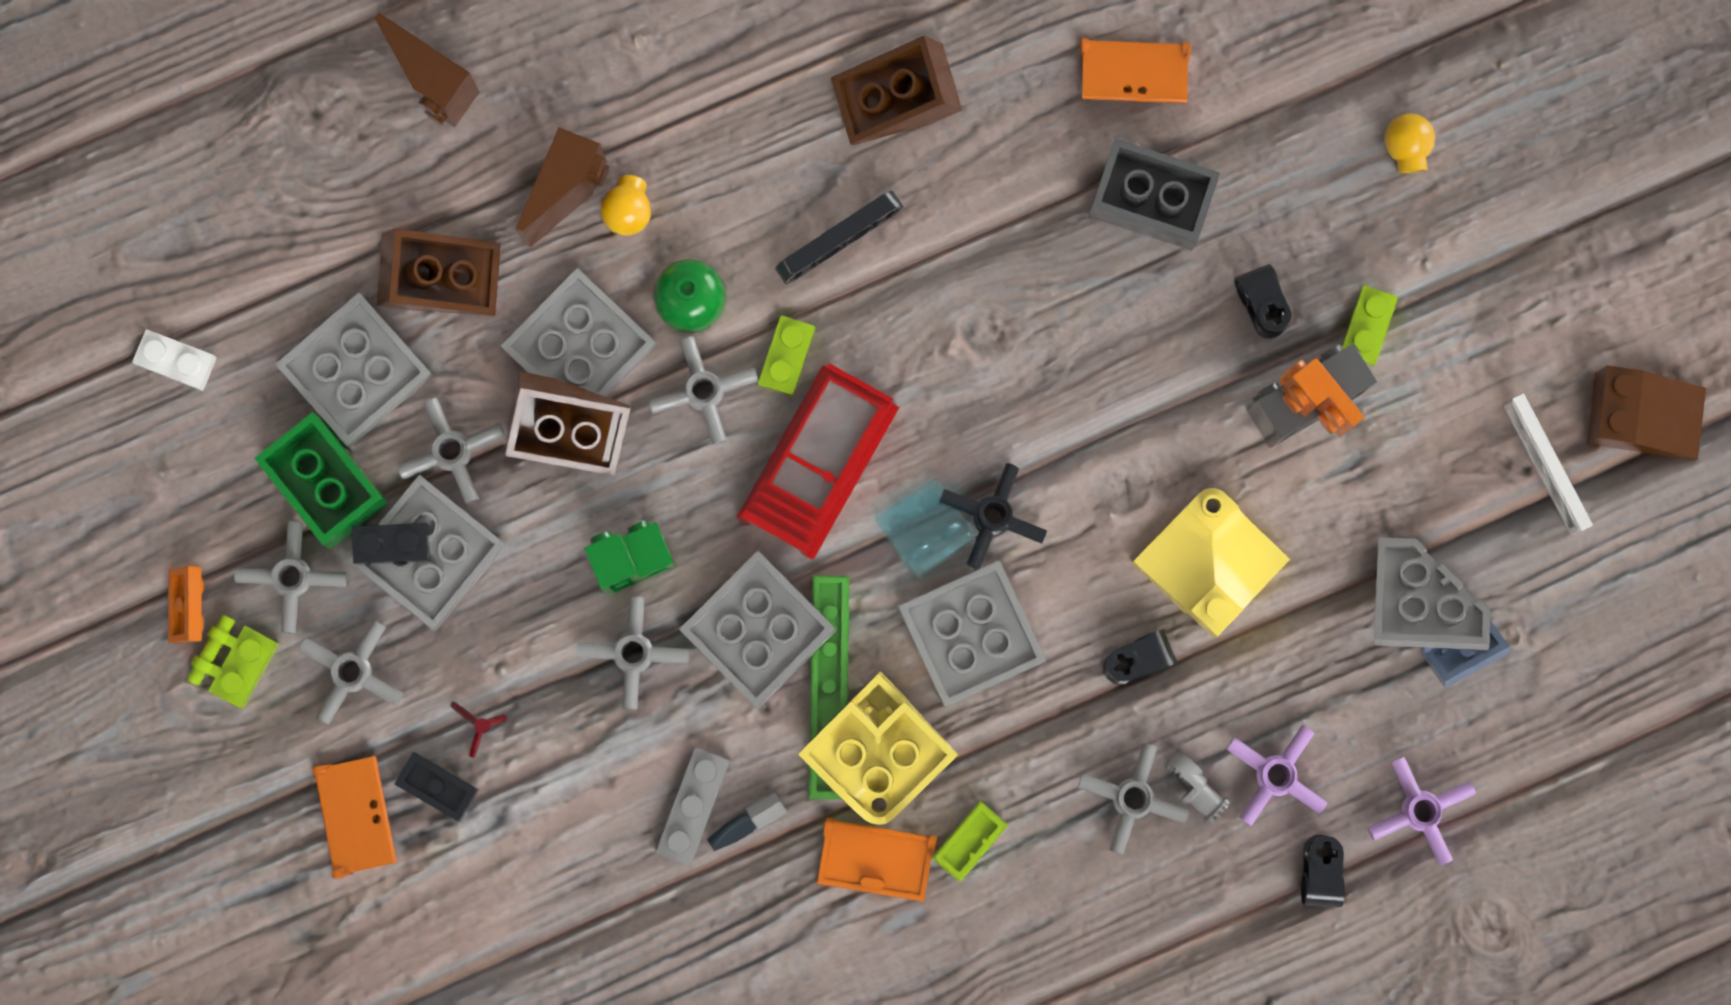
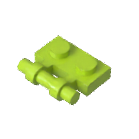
M222 614L216 626L212 625L207 633L209 639L200 655H195L190 663L193 668L186 680L200 686L205 675L209 674L215 679L208 692L240 709H244L280 643L245 625L237 638L229 634L236 620ZM222 644L232 649L222 667H219L212 662Z

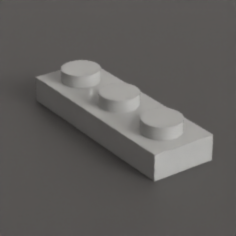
M698 748L694 749L656 854L692 866L730 760Z

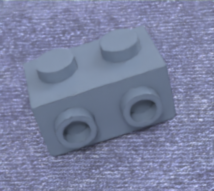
M1491 620L1489 650L1421 647V655L1445 688L1510 653V646Z

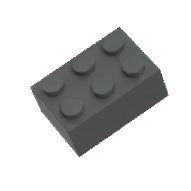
M1115 138L1089 217L1192 251L1198 242L1220 173Z
M1339 344L1322 354L1321 358L1318 359L1351 401L1364 394L1377 383V380L1354 344L1345 349ZM1277 381L1259 391L1258 395L1252 398L1255 404L1247 411L1270 449L1317 422L1320 415L1317 409L1305 418L1300 412L1297 414L1292 412L1282 398L1285 394L1281 390L1283 385L1280 387Z

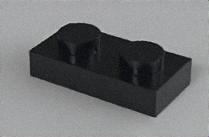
M409 523L353 526V564L367 565L430 561L429 524Z
M416 752L411 754L394 785L458 822H461L479 791L475 786Z

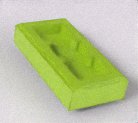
M979 801L932 856V859L957 881L961 882L1008 827V824L984 803Z

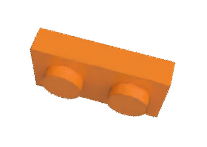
M185 566L168 569V643L182 644L202 641V631L204 628L202 593L204 582L201 578V567Z

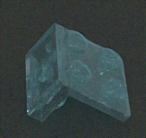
M932 479L876 518L877 524L916 580L969 545L979 535L971 522L967 523L959 510L939 503L944 489L937 479Z

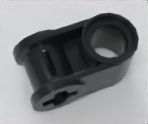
M1267 264L1234 277L1238 296L1246 307L1257 333L1268 339L1280 336L1291 320V310L1272 265ZM1268 312L1272 317L1278 316L1280 318L1276 325L1273 320L1266 321L1265 317Z
M1161 629L1113 651L1103 663V673L1111 683L1122 685L1143 676H1150L1178 664L1164 629ZM1117 658L1121 662L1127 661L1130 667L1125 671L1126 675L1121 670H1114L1113 665L1118 662Z
M1321 834L1313 835L1304 844L1303 875L1301 879V901L1303 906H1343L1345 896L1343 878L1344 851L1341 843L1334 837ZM1323 845L1331 850L1330 855H1325L1324 858L1316 856V850L1322 849Z

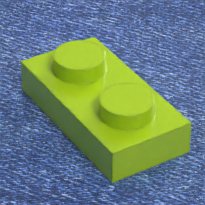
M1363 285L1360 289L1342 348L1345 349L1354 344L1365 363L1370 367H1374L1398 296Z
M780 316L758 382L759 387L790 397L794 396L816 326Z

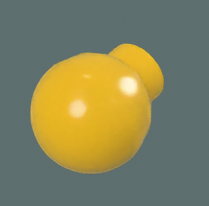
M1413 113L1396 117L1386 128L1384 143L1389 155L1397 160L1398 173H1414L1427 170L1426 157L1430 155L1435 142V131L1431 123L1423 116Z
M623 175L618 179L617 186L610 190L603 199L600 209L601 217L606 227L612 232L622 236H630L639 233L647 226L651 217V204L645 194L647 185L643 179L634 175Z

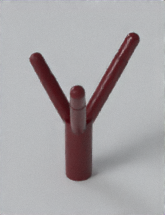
M453 701L450 704L453 710L473 725L475 733L469 756L474 758L483 733H486L491 726L504 722L507 717L505 714H501L489 719H478L457 702Z

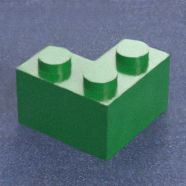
M648 520L634 524L628 528L629 534L623 537L619 533L612 535L611 531L600 533L590 539L591 545L584 547L599 585L608 596L676 567L657 522L649 524Z

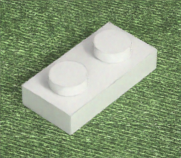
M146 329L132 363L203 391L217 357Z

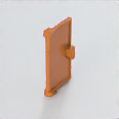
M1081 39V58H1083L1082 99L1187 104L1190 42L1170 44Z
M372 756L337 765H317L312 768L313 776L316 778L333 871H331L332 879H342L344 876L353 875V872L397 863L377 757Z
M826 817V821L823 824L825 840L817 884L924 902L931 858L938 844L936 835L925 836L842 822Z

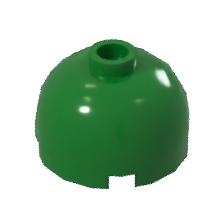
M693 259L675 261L663 269L655 282L653 292L656 312L664 323L677 332L688 334L702 332L710 328L719 316L721 317L727 298L723 280L716 270L702 261Z

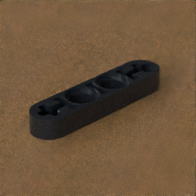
M893 191L881 195L785 258L775 267V270L785 284L797 280L896 215L903 208L902 203Z

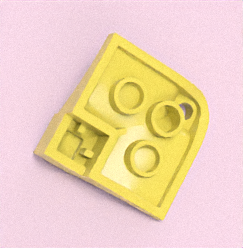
M1208 488L1200 492L1132 563L1185 614L1188 613L1213 638H1216L1290 559L1240 511L1239 506L1229 496L1219 489ZM1207 501H1216L1219 506L1218 512H1209L1206 508Z
M880 671L798 755L864 820L871 824L882 825L894 819L958 756V753ZM876 798L884 799L886 808L881 811L876 810L872 804L873 800Z

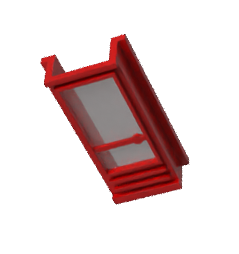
M830 363L827 367L823 365L736 518L748 525L752 523L800 550V554L813 561L900 407L893 404L894 399L836 366Z

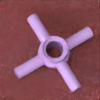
M1302 725L1281 756L1274 755L1267 758L1262 757L1234 737L1226 750L1257 771L1256 779L1259 785V789L1239 817L1242 821L1252 826L1272 795L1281 796L1289 793L1318 814L1324 810L1328 802L1297 781V770L1294 765L1314 735L1310 729ZM1273 765H1278L1285 771L1286 778L1280 786H1274L1268 779V771Z
M1405 757L1392 761L1391 765L1407 797L1402 803L1400 813L1368 827L1373 841H1376L1408 826L1413 830L1424 832L1439 866L1452 861L1453 858L1437 825L1442 818L1443 809L1476 795L1472 783L1468 781L1435 796L1428 791H1420ZM1420 800L1426 802L1430 809L1429 817L1423 822L1419 821L1414 815V806Z

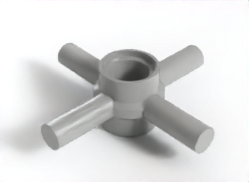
M688 337L682 339L680 342L691 376L686 380L684 390L649 400L652 413L656 414L689 404L692 408L703 412L713 445L725 443L727 439L716 406L721 402L724 392L758 382L755 368L719 378L714 373L705 371L695 338ZM706 382L714 387L713 394L707 399H698L694 396V389L700 383Z
M438 398L424 402L437 438L432 444L430 453L397 466L402 479L404 480L438 465L446 471H452L466 505L478 501L480 498L466 465L470 461L472 450L506 436L501 424H495L465 437L459 432L451 431ZM452 442L459 443L461 448L459 455L453 460L444 459V447Z
M288 521L286 558L279 561L273 569H235V583L272 584L274 589L283 595L281 633L296 634L298 597L307 592L310 586L348 587L349 584L348 572L311 571L309 565L301 560L303 522ZM291 568H297L300 573L298 583L292 587H287L284 583L285 573Z
M630 597L628 631L615 645L578 643L577 657L613 659L617 666L625 671L622 709L637 710L640 672L650 666L651 662L689 664L690 649L653 647L651 642L642 635L645 598ZM638 643L643 648V657L637 663H628L624 659V650L629 644Z
M373 620L355 652H346L340 656L308 638L303 641L299 651L330 668L331 678L335 684L316 718L330 724L347 693L357 692L363 688L395 706L398 705L403 697V693L372 676L371 664L368 661L370 654L386 629L384 625ZM356 662L360 668L359 676L355 681L347 682L343 677L344 667L348 663Z
M1143 743L1133 777L1122 781L1119 785L1085 774L1081 775L1078 784L1079 789L1112 799L1116 810L1121 814L1109 849L1110 851L1124 855L1134 820L1144 817L1149 812L1184 824L1186 823L1189 809L1154 798L1153 791L1147 784L1158 748L1156 746ZM1129 788H1136L1143 795V803L1136 810L1128 808L1124 802V794Z

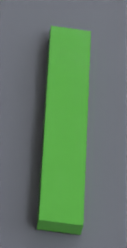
M812 575V605L837 631L811 656L810 741L848 704L849 576ZM809 766V799H842Z

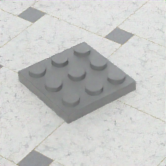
M576 268L500 347L527 373L556 378L607 397L657 346V343L584 273Z
M359 292L275 364L349 448L433 376Z
M419 475L378 525L428 523L430 561L355 565L353 564V555L348 561L432 630L437 631L507 545Z
M757 551L679 629L756 709H759L837 631L760 551Z
M999 560L898 606L944 708L1046 662Z

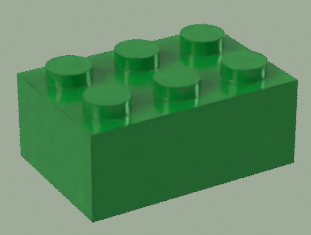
M314 412L254 458L322 545L329 549H333L352 534L353 526H362L389 504L323 419Z

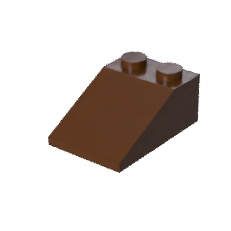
M378 12L375 20L419 96L420 101L418 103L425 109L424 113L440 125H443L446 121L455 127L480 93L470 72Z
M927 36L917 38L831 77L851 145L926 126L962 111L943 43Z
M558 127L515 228L525 245L532 247L593 195L596 185H603L609 166L605 165L607 161L600 143Z
M396 228L382 233L376 306L412 311L495 316L501 243Z
M1607 365L1595 372L1587 444L1696 461L1699 454L1706 388L1643 370Z
M519 372L505 436V456L615 476L631 407L630 405L556 378Z

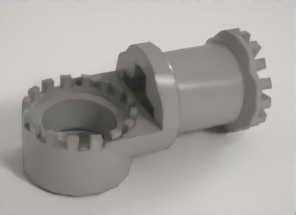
M1178 750L1165 764L1166 769L1170 768V773L1174 771V777L1177 776L1179 781L1182 780V783L1190 788L1181 801L1184 804L1190 803L1205 817V823L1208 826L1220 816L1218 812L1223 813L1231 803L1229 798H1222L1207 784V778L1202 775L1203 771L1181 751Z

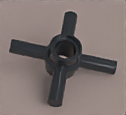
M1005 464L994 495L983 498L979 502L947 489L943 490L939 503L973 516L974 524L979 531L966 563L971 568L980 570L993 536L1002 535L1007 530L1041 544L1044 541L1047 530L1013 517L1012 508L1007 501L1019 468L1013 464ZM987 509L997 510L1001 514L1002 522L998 524L988 522L984 516V511Z

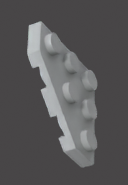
M1378 538L1374 645L1489 650L1490 609L1480 599L1474 598L1451 571L1427 553V549L1417 539Z

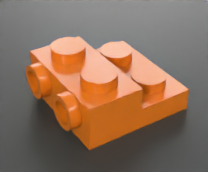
M1317 358L1308 364L1303 359L1300 360L1279 379L1283 385L1281 390L1285 393L1282 398L1288 408L1295 414L1300 412L1304 418L1317 409L1320 413L1318 416L1320 423L1330 434L1335 432L1340 438L1365 418Z

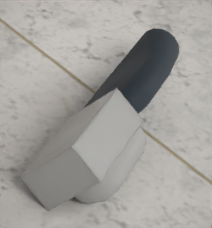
M774 792L770 796H763L745 807L748 813H743L727 822L710 836L707 841L713 851L738 842L754 832L756 828L760 830L786 814L787 811L776 793Z

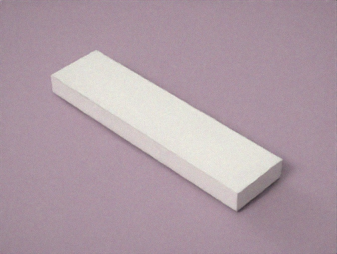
M1523 393L1504 404L1508 417L1569 533L1574 535L1593 526L1525 394Z

